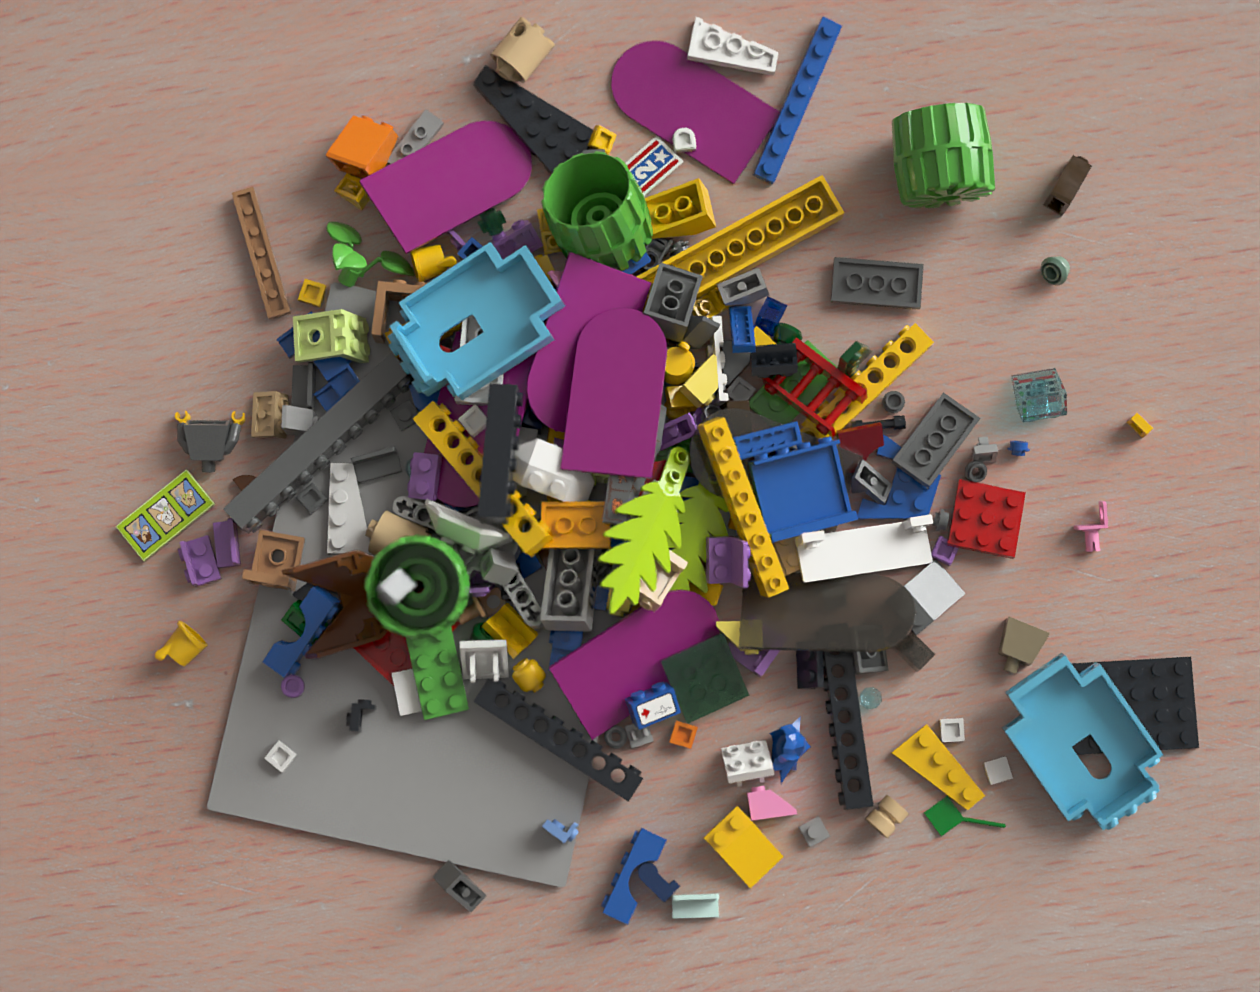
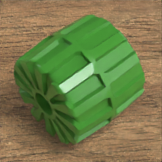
M947 103L907 111L892 120L894 170L900 200L904 206L911 208H938L944 202L948 206L961 204V200L968 202L980 200L979 197H987L995 191L994 156L984 107L974 103Z
M596 151L595 153L574 155L571 159L560 163L554 168V172L545 181L542 188L544 197L541 204L549 229L566 259L569 252L619 271L629 268L628 261L630 259L638 262L646 253L645 245H649L652 240L653 228L644 194L625 162L618 157L607 155L606 152Z
M407 536L391 542L373 559L368 575L365 578L368 606L371 613L376 616L383 627L406 638H427L444 632L458 620L468 602L470 583L463 560L446 543L430 536ZM398 568H402L414 581L421 580L424 582L425 589L422 593H416L412 590L395 606L392 604L386 605L378 597L380 592L377 588Z

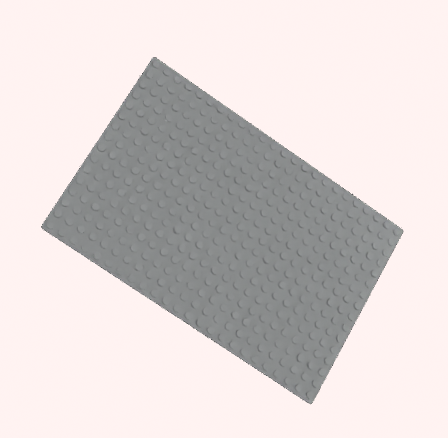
M334 282L330 287L325 312L342 309L366 318L369 325V332L367 333V340L370 346L369 362L358 363L352 361L349 364L361 381L392 352L388 346L389 342L386 336L385 344L375 343L371 335L377 291L355 286L347 287L341 283ZM390 301L386 332L389 331L390 325L397 321L401 325L406 323L400 313L402 307L399 301ZM450 337L439 341V345L452 349L453 344ZM316 366L317 392L328 382ZM665 381L663 384L661 404L663 406L667 401L664 390L666 389V387L675 386ZM410 389L404 394L402 392L399 393L391 407L388 409L384 407L378 413L380 416L372 424L367 423L362 428L363 432L359 437L354 440L351 438L345 444L347 447L339 455L334 454L329 459L330 463H352V457L395 446L402 472L358 483L367 527L372 519L379 521L386 510L394 513L392 505L396 498L400 496L408 497L407 485L411 477V459L414 452L424 453L428 437L417 424H414L401 431L390 413V410L410 400L417 414L420 413L415 407ZM315 396L314 412L320 419L326 411ZM527 400V404H526V408H525L524 415H525V413H526V411H527V408H528V406H529L528 400ZM665 416V423H664V424L667 423V418H668L667 416ZM544 425L542 433L537 435V439L546 442L549 427ZM295 435L294 442L302 435ZM330 463L323 470L320 471L318 469L312 474L313 479L307 485H301L295 490L297 492L296 495L288 502L286 500L279 505V511L276 513L272 532L305 538L300 565L338 555L327 553ZM313 482L328 501L311 515L296 499V496ZM596 483L588 500L591 502H605L608 484ZM528 488L527 497L519 499L524 505L528 503L536 512L534 516L541 514V502H548L546 494ZM411 498L424 504L426 501L424 499ZM438 498L437 501H433L442 506H445L444 502H442ZM407 505L400 507L402 512L403 510L410 511L412 514L414 512ZM513 505V506H514L513 515L515 514V512H516V510H517L516 505ZM428 511L420 515V521L423 522L430 518ZM531 525L527 527L526 532L530 530ZM428 531V533L432 534V537L441 540L442 537L437 533ZM281 550L275 551L272 554L273 561L276 563L281 562L284 559V552ZM536 553L535 555L542 569L526 577L524 580L542 607L547 571L539 554ZM609 567L604 572L605 575L598 577L597 586H600V583L611 573L612 567ZM297 580L295 591L304 586L306 582ZM495 583L494 588L498 587L501 591L500 584ZM259 585L207 803L209 810L447 862L450 860L453 864L553 886L564 887L566 885L576 837L572 842L567 840L564 844L542 826L547 819L551 822L553 819H556L565 826L563 829L565 833H567L574 822L578 824L576 828L578 830L589 776L474 703L473 701L488 679H476L474 683H471V679L463 680L469 710L426 720L423 719L422 711L400 716L394 686L354 648H350L316 659H306L303 656L299 662L302 665L295 675L304 681V692L297 698L287 697L281 690V683L284 678L262 661L274 643L280 640L294 642L300 638L299 635L281 621L290 606L300 599L293 596L294 592L290 590ZM469 593L466 607L473 604L472 593ZM524 593L520 600L525 603L528 601L529 595ZM492 595L487 599V605L490 608H497L500 604V599L496 595ZM505 599L514 608V603ZM594 609L592 631H584L581 646L624 617L610 615L608 610ZM534 612L533 615H534L535 618H536V619L534 620V622L536 623V622L539 621V620H538V616H539V615H537V614ZM478 616L464 625L461 624L453 632L461 672L460 641H470L473 626L476 623L486 622L489 618L485 619ZM544 626L540 629H534L538 636L523 652L514 659L508 654L509 678H499V680L507 685L505 687L507 691L513 693L516 690L526 697L524 702L531 706L533 703L545 709L543 714L549 718L553 715L564 721L563 727L569 731L572 727L584 734L582 739L590 743L592 739L580 723L578 716L558 686L554 676L548 671L553 643H549L551 630H546ZM524 658H528V660L535 659L546 673L543 681L544 686L535 693L532 690L523 692L512 678V673L514 672L512 668ZM499 695L496 698V705L498 707H505L508 704V697L506 695ZM358 699L372 700V705H376L377 710L363 709L361 732L349 731L350 726H346L347 713H351L352 703H358ZM519 707L515 711V717L518 720H523L528 715V711L524 707ZM542 719L537 720L534 724V729L537 732H544L547 728L546 721ZM563 732L555 733L553 737L554 743L557 745L564 744L566 734ZM278 740L297 754L296 758L283 773L264 759ZM582 744L575 745L572 751L573 755L576 757L584 756L586 753L585 746Z

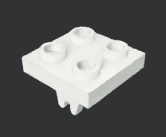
M506 640L460 641L463 680L471 679V683H474L476 679L494 678V682H499V678H509Z
M766 740L721 748L729 783L737 782V787L742 786V781L759 778L760 783L765 782L764 777L774 775Z

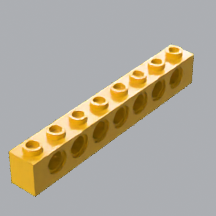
M916 323L911 327L906 325L898 333L900 338L895 342L890 340L882 348L884 352L879 357L874 355L866 363L868 367L863 372L858 370L851 377L852 380L867 391L868 398L863 404L857 400L850 403L847 407V412L841 414L831 425L834 427L835 433L836 430L844 429L933 345L934 342ZM903 343L910 345L911 352H902L900 345ZM887 358L892 359L895 362V367L887 368L884 365V360ZM871 373L876 374L879 377V382L871 383L867 376ZM839 388L833 394L835 398L830 403L826 400L817 409L819 411L817 415L825 419L835 408V405L844 398L845 391ZM806 419L801 424L803 427L800 430L801 438L805 434H811L814 437V443L810 445L817 444L820 438L830 436L828 434L826 436L822 435L815 428L816 425L809 419Z
M432 401L413 420L479 497L483 454L481 455L477 450L479 445L471 436L467 438L463 434L465 428L457 420L452 421L449 417L451 412L443 403L438 405ZM445 422V429L438 432V426ZM455 439H459L458 447L452 448V442ZM473 455V462L470 465H466L467 457ZM515 489V495H511L510 503L516 505L517 510L513 517H509L508 525L502 524V526L523 551L532 557L552 540V537L548 534L550 531L549 527L542 520L540 522L534 517L536 512L528 503L524 505L519 500L522 496ZM527 522H530V530L526 533H523V525Z
M716 417L697 425L739 539L746 541L750 547L748 563L760 595L769 598L788 590V584L725 417Z

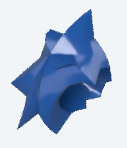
M801 716L792 724L782 726L769 733L772 736L773 742L771 761L774 771L780 772L781 784L790 770L797 771V761L811 747L806 738L800 733Z

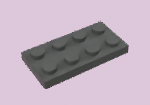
M834 257L831 303L920 310L924 264Z
M943 392L891 463L929 489L979 422L980 418Z

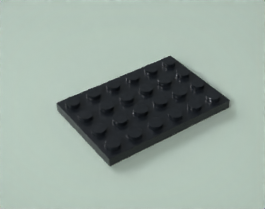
M1191 657L1097 662L1102 666L1160 750L1199 748ZM1095 662L1071 664L1079 674ZM1090 734L1072 746L1077 755L1104 754Z

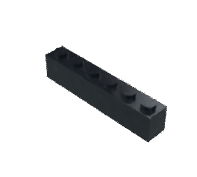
M490 384L477 516L480 523L508 525L509 517H513L514 506L513 503H510L511 495H515L516 488L515 481H512L513 473L517 472V459H514L515 450H519V437H516L517 428H521V415H518L519 406H523V393H520L518 385Z

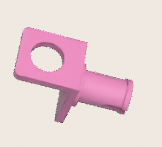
M1105 501L1098 502L1100 523L1074 525L1075 530L1085 531L1086 552L1100 551L1098 531L1100 528H1108L1107 503Z

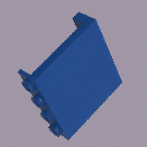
M831 436L818 439L817 444L810 445V442H805L797 445V449L789 451L788 447L776 450L775 455L768 456L765 453L754 456L755 460L748 461L757 504L771 542L858 520L857 512L851 510L836 444L840 443V440H832Z

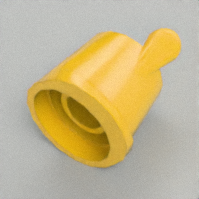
M440 244L420 247L410 252L418 282H425L446 272L447 267H453L457 264L454 256L444 258Z
M680 342L679 347H672L667 350L664 381L669 384L681 385L693 373L695 358L689 351L690 346L686 342Z
M178 621L176 623L178 627L164 646L155 652V658L162 661L168 654L178 664L185 667L208 644L189 625Z

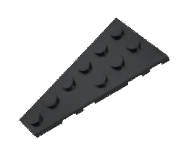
M485 65L475 79L474 87L496 109L500 117L509 124L513 132L530 152L542 162L544 168L552 174L554 172L553 169L560 163H564L571 159L572 156L583 153V150L590 148L587 145L593 129L513 81L505 80L495 70Z

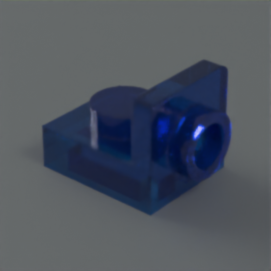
M767 296L757 316L754 328L758 326L765 334L774 336V328L780 323L788 305Z

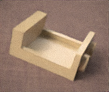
M669 550L671 571L669 573H666L654 558L657 579L656 591L651 592L640 578L638 601L646 610L655 612L661 606L663 599L675 580L688 564L687 561Z

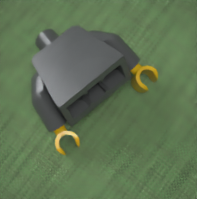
M185 411V417L180 419L179 412H176L175 419L179 422L177 424L178 443L184 452L190 456L191 460H202V472H215V461L223 460L226 455L231 454L236 446L242 428L241 425L245 423V414H242L240 420H236V411L232 412L231 418L233 423L231 424V420H191V416L187 411Z

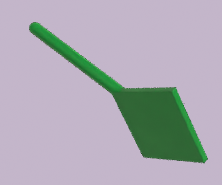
M948 796L924 812L941 837L962 821L1000 828L1006 827L1004 823L963 817Z

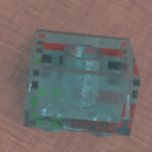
M1056 368L1011 375L1017 410L1022 422H1034L1040 419L1057 418L1067 415V392Z

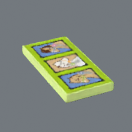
M186 469L115 527L140 558L146 562L216 504Z

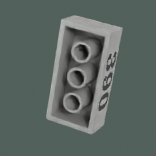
M549 549L540 617L546 630L592 631L600 565L598 558L601 556V549Z

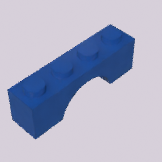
M318 586L311 588L299 606L305 617V630L302 636L294 642L280 640L274 643L262 662L283 678L291 674L295 675L302 665L299 663L300 660L311 648L316 637L319 638L326 629L324 625L327 620H332L339 611L337 605L340 603V600Z
M643 828L640 832L635 831L630 841L634 846L630 853L625 852L620 863L624 865L621 874L616 872L611 882V886L614 889L611 895H605L601 907L604 908V914L628 925L638 904L630 893L629 877L639 864L646 861H658L667 841L666 839Z

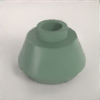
M1054 256L1047 257L1042 261L1041 274L1045 281L1052 285H1061L1067 280L1070 265L1065 258Z

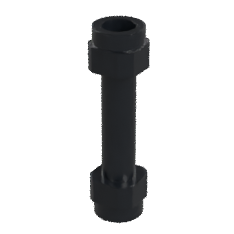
M904 415L893 416L892 419L871 422L857 420L850 422L851 428L880 422L882 429L894 428V431L906 429Z

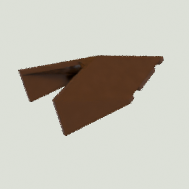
M353 550L281 570L282 575L338 593L342 609L305 654L306 659H316L382 639L386 634L387 629L382 626L369 609L365 588V578L370 570L371 562L375 558L374 556L360 550ZM421 580L415 581L418 584L413 589L416 593H418L417 591L424 583Z

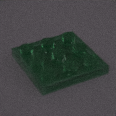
M722 632L660 660L669 684L674 689L680 710L687 724L750 696Z

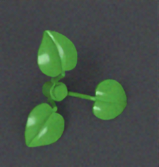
M328 222L326 230L330 237L337 242L343 243L335 244L332 248L335 269H342L338 276L341 284L347 287L354 286L358 277H363L378 262H381L383 268L391 272L415 276L409 262L400 254L392 251H382L381 257H377L367 266L365 258L356 251H353V244L359 245L362 242V238L357 230L341 222Z

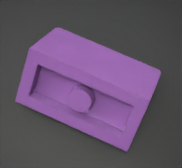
M228 518V521L213 523L217 568L241 566L237 523L232 518Z

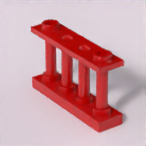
M796 337L792 343H796L798 363L806 361L810 364V370L790 393L779 386L786 378L780 376V374L776 375L773 380L769 377L762 378L763 388L772 396L778 395L816 425L815 428L822 435L826 436L828 434L833 438L836 433L831 425L852 401L855 402L857 400L863 404L868 398L867 391ZM823 374L828 378V383L809 405L805 406L797 398L817 375ZM840 387L845 391V396L825 420L814 413L833 389Z

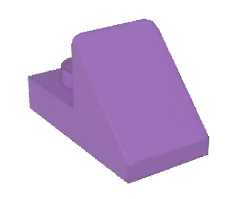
M691 413L664 424L660 451L699 434Z

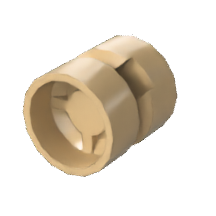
M885 795L878 803L879 810L874 809L865 819L888 839L895 830L894 824H901L909 814L894 799Z

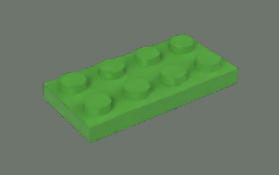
M451 627L433 637L406 638L423 719L426 720L469 710Z

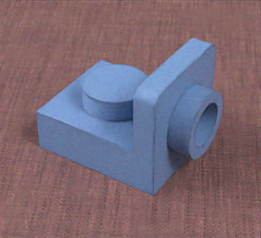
M547 819L542 826L564 844L567 840L572 842L579 832L576 829L578 824L575 822L567 833L563 831L565 826L556 819H553L552 822Z

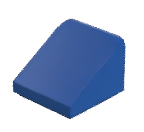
M522 552L516 560V564L520 563L524 579L542 569L536 555L531 557Z

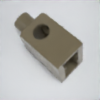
M1012 617L1006 618L998 652L999 655L1007 658L1003 670L1016 675L1020 663L1030 666L1050 633Z

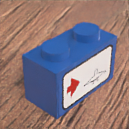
M667 682L656 683L648 690L633 692L630 697L625 698L632 723L639 730L681 713L674 689Z

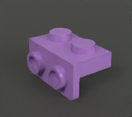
M414 452L410 462L411 477L407 485L409 498L437 501L442 455Z

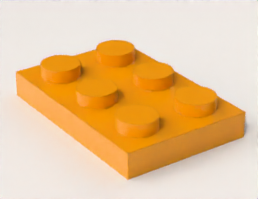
M541 502V520L549 527L550 531L548 534L552 537V540L541 549H611V538L603 536L604 532L611 529V524L602 523L605 502Z

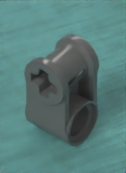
M666 238L652 239L645 248L646 253L654 261L655 265L652 267L643 266L639 270L644 273L660 264L667 256L674 240Z

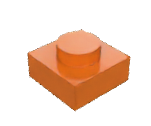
M676 720L669 743L692 749L698 727Z

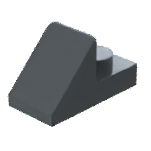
M861 459L852 477L851 492L853 494L865 492L878 504H884L893 484L866 461Z

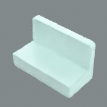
M719 894L672 895L673 919L719 917Z

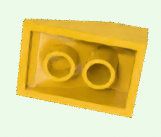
M699 178L645 198L653 228L652 239L696 235L716 227L708 190Z
M738 806L730 811L703 837L750 889L784 857Z

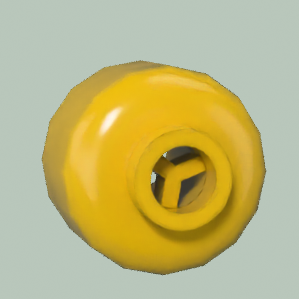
M524 658L512 668L514 670L512 678L523 692L532 690L535 693L544 686L543 681L546 673L535 659L528 660V658Z

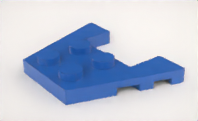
M883 435L884 446L878 448L876 455L893 460L902 447L889 437ZM897 467L886 504L882 505L862 499L857 514L858 519H909L911 517L929 515L941 475L939 474L929 489H927Z

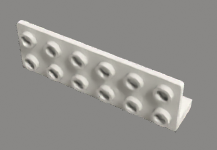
M932 514L911 517L904 522L831 533H824L823 530L799 535L795 538L802 581L807 583L932 563L933 560L926 527L933 524Z

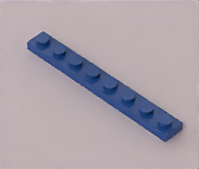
M824 16L820 18L752 174L753 176L774 184L842 25Z

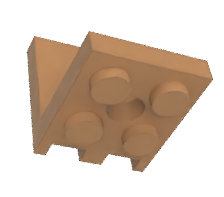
M393 280V282L378 281L371 332L375 343L385 344L384 333H386L390 301L400 302L427 283L416 282L415 285L406 284L404 280Z
M259 530L252 570H243L242 579L253 585L295 592L297 579L282 575L281 570L301 564L305 538ZM277 550L284 552V559L279 563L274 562L272 559V554Z

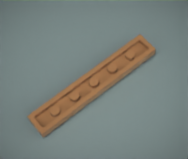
M250 187L233 192L232 196L268 318L271 320L291 314L255 189Z

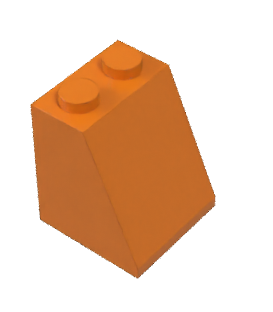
M353 115L327 151L326 157L339 171L363 179L386 167L399 136L393 130L394 127L387 123L381 122V124H377L367 116L362 115L360 118Z

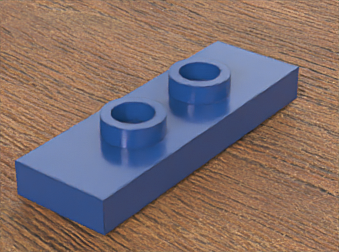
M751 306L729 307L733 353L755 352L756 345Z
M798 421L732 437L740 459L803 444Z

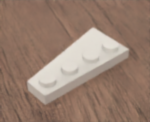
M696 17L687 60L774 76L779 52L754 41H746L738 34H730L721 30V27L715 24H707L703 22V19Z
M712 316L711 320L720 323V327L710 337V345H707L706 353L707 358L712 354L717 357L718 389L713 393L716 397L712 404L719 407L729 401L728 393H723L725 385H727V376L721 370L724 369L725 354L723 351H720V347H723L724 343L721 316Z
M330 463L327 553L342 554L353 550H360L366 554L373 555L368 552L370 538L365 536L368 527L354 465L352 463Z

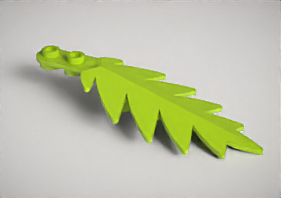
M675 447L670 450L659 482H651L640 487L641 491L651 494L635 498L615 509V513L637 516L639 518L623 522L603 533L604 537L629 541L612 548L598 558L599 562L622 565L611 572L600 583L601 587L613 589L609 602V614H613L618 610L626 598L633 605L638 604L640 578L651 592L656 591L657 579L654 558L666 573L671 571L666 535L677 549L682 546L677 511L680 514L685 512L684 502L679 492L690 458L686 450L681 447Z
M708 454L698 486L690 487L680 492L681 497L691 498L683 501L685 512L683 514L677 513L679 523H682L680 524L681 548L677 549L666 535L668 547L675 548L671 551L688 562L669 591H690L688 582L690 581L703 593L708 592L706 575L700 560L701 558L706 562V537H711L710 534L713 537L728 536L719 509L724 512L729 510L725 499L720 494L721 489L717 478L716 481H711L709 478L710 474L715 475Z

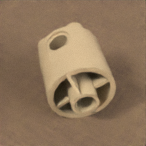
M520 17L490 55L497 64L495 71L507 81L525 83L555 44L543 35L545 31L539 25L534 24L532 26L525 18Z
M386 510L379 521L371 520L365 536L371 538L368 552L377 555L387 545L399 538L415 535L432 537V534L428 533L429 529Z

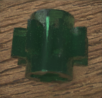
M495 208L481 214L482 220L477 221L483 234L488 232L489 236L502 232L504 230L502 224L506 223L501 210L496 212Z

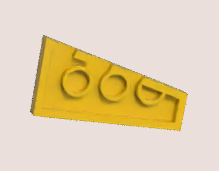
M927 724L891 752V754L907 764L912 770L940 789L965 810H969L985 797L984 793Z

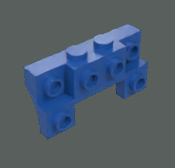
M292 327L276 339L290 359L295 356L294 331ZM319 331L314 332L312 336L313 342H317L320 338ZM333 357L313 360L328 382L323 388L314 393L326 412L360 382L349 365L352 362L349 359Z
M597 586L594 609L606 611L609 588ZM551 630L549 643H553L549 666L579 648L584 631Z

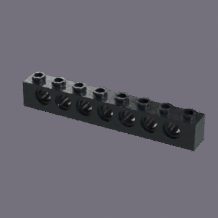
M848 623L823 626L819 628V633H816V641L823 642V669H825L826 676L824 678L823 690L824 692L828 691L829 700L825 701L826 712L831 714L832 723L828 724L829 734L835 740V746H832L833 760L838 762V769H835L836 782L841 783L842 792H838L840 806L844 805V810L872 807L874 805ZM830 643H836L840 646V653L838 655H832L829 652L828 646ZM835 665L843 669V676L840 678L832 675L831 669ZM837 688H843L846 691L847 696L845 700L840 701L835 697V690ZM840 711H847L849 713L850 720L848 723H841L838 720V713ZM844 733H848L853 737V743L850 746H845L841 742V737ZM847 756H852L856 760V766L853 769H848L844 764ZM850 779H856L859 782L858 791L851 792L848 789L847 784Z
M488 678L473 701L474 703L628 802L630 801L644 779L640 776L642 773L640 770L632 765L629 768L621 764L623 759L611 752L608 756L601 751L603 746L591 740L588 743L582 739L584 734L572 727L569 731L563 727L564 721L553 715L549 718L543 714L545 709L536 703H533L532 706L524 702L526 697L516 690L510 693L505 689L507 686L500 680L499 682H494V680L492 681ZM499 695H506L508 697V704L505 707H498L496 705V698ZM519 707H524L528 711L527 717L523 720H518L515 717V711ZM539 719L545 720L547 723V728L544 732H537L534 729V724ZM557 732L566 734V741L562 745H557L553 741V737ZM577 744H582L586 748V753L582 757L573 755V747ZM595 757H602L605 760L603 769L596 770L592 767V760ZM615 769H621L624 772L625 778L623 781L614 782L612 780L611 774Z

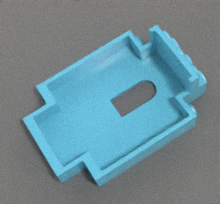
M489 242L399 302L402 307L400 313L408 323L402 326L397 321L390 325L393 333L388 336L391 341L388 346L395 356L399 355L403 360L400 365L407 375L411 373L414 381L412 384L419 394L423 392L428 397L447 385L453 397L458 396L464 400L554 341L543 321L565 307V304L526 245L505 259H502L493 244ZM473 315L484 332L454 352L446 353L442 351L439 345L441 336Z
M1060 653L1005 692L1020 715L1003 726L1002 729L1068 821L1071 819L1073 821L1077 820L1084 814L1083 811L1087 809L1102 830L1106 828L1110 830L1119 823L1118 820L1126 815L1128 817L1138 810L1137 807L1144 802L1149 803L1157 797L1156 794L1160 791V786L1147 773L1145 768L1147 766L1148 768L1155 766L1163 754L1099 663L1095 662L1078 674L1066 655ZM1089 734L1111 764L1109 775L1103 779L1094 778L1072 748V746Z

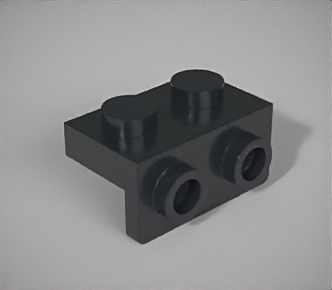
M796 343L757 345L755 352H751L752 376L768 378L771 375L780 374V376L788 377L792 376L793 373H798Z
M823 642L796 643L797 689L812 690L824 688Z

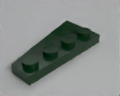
M855 341L840 356L837 368L851 378L858 371L859 365L873 351L867 345Z

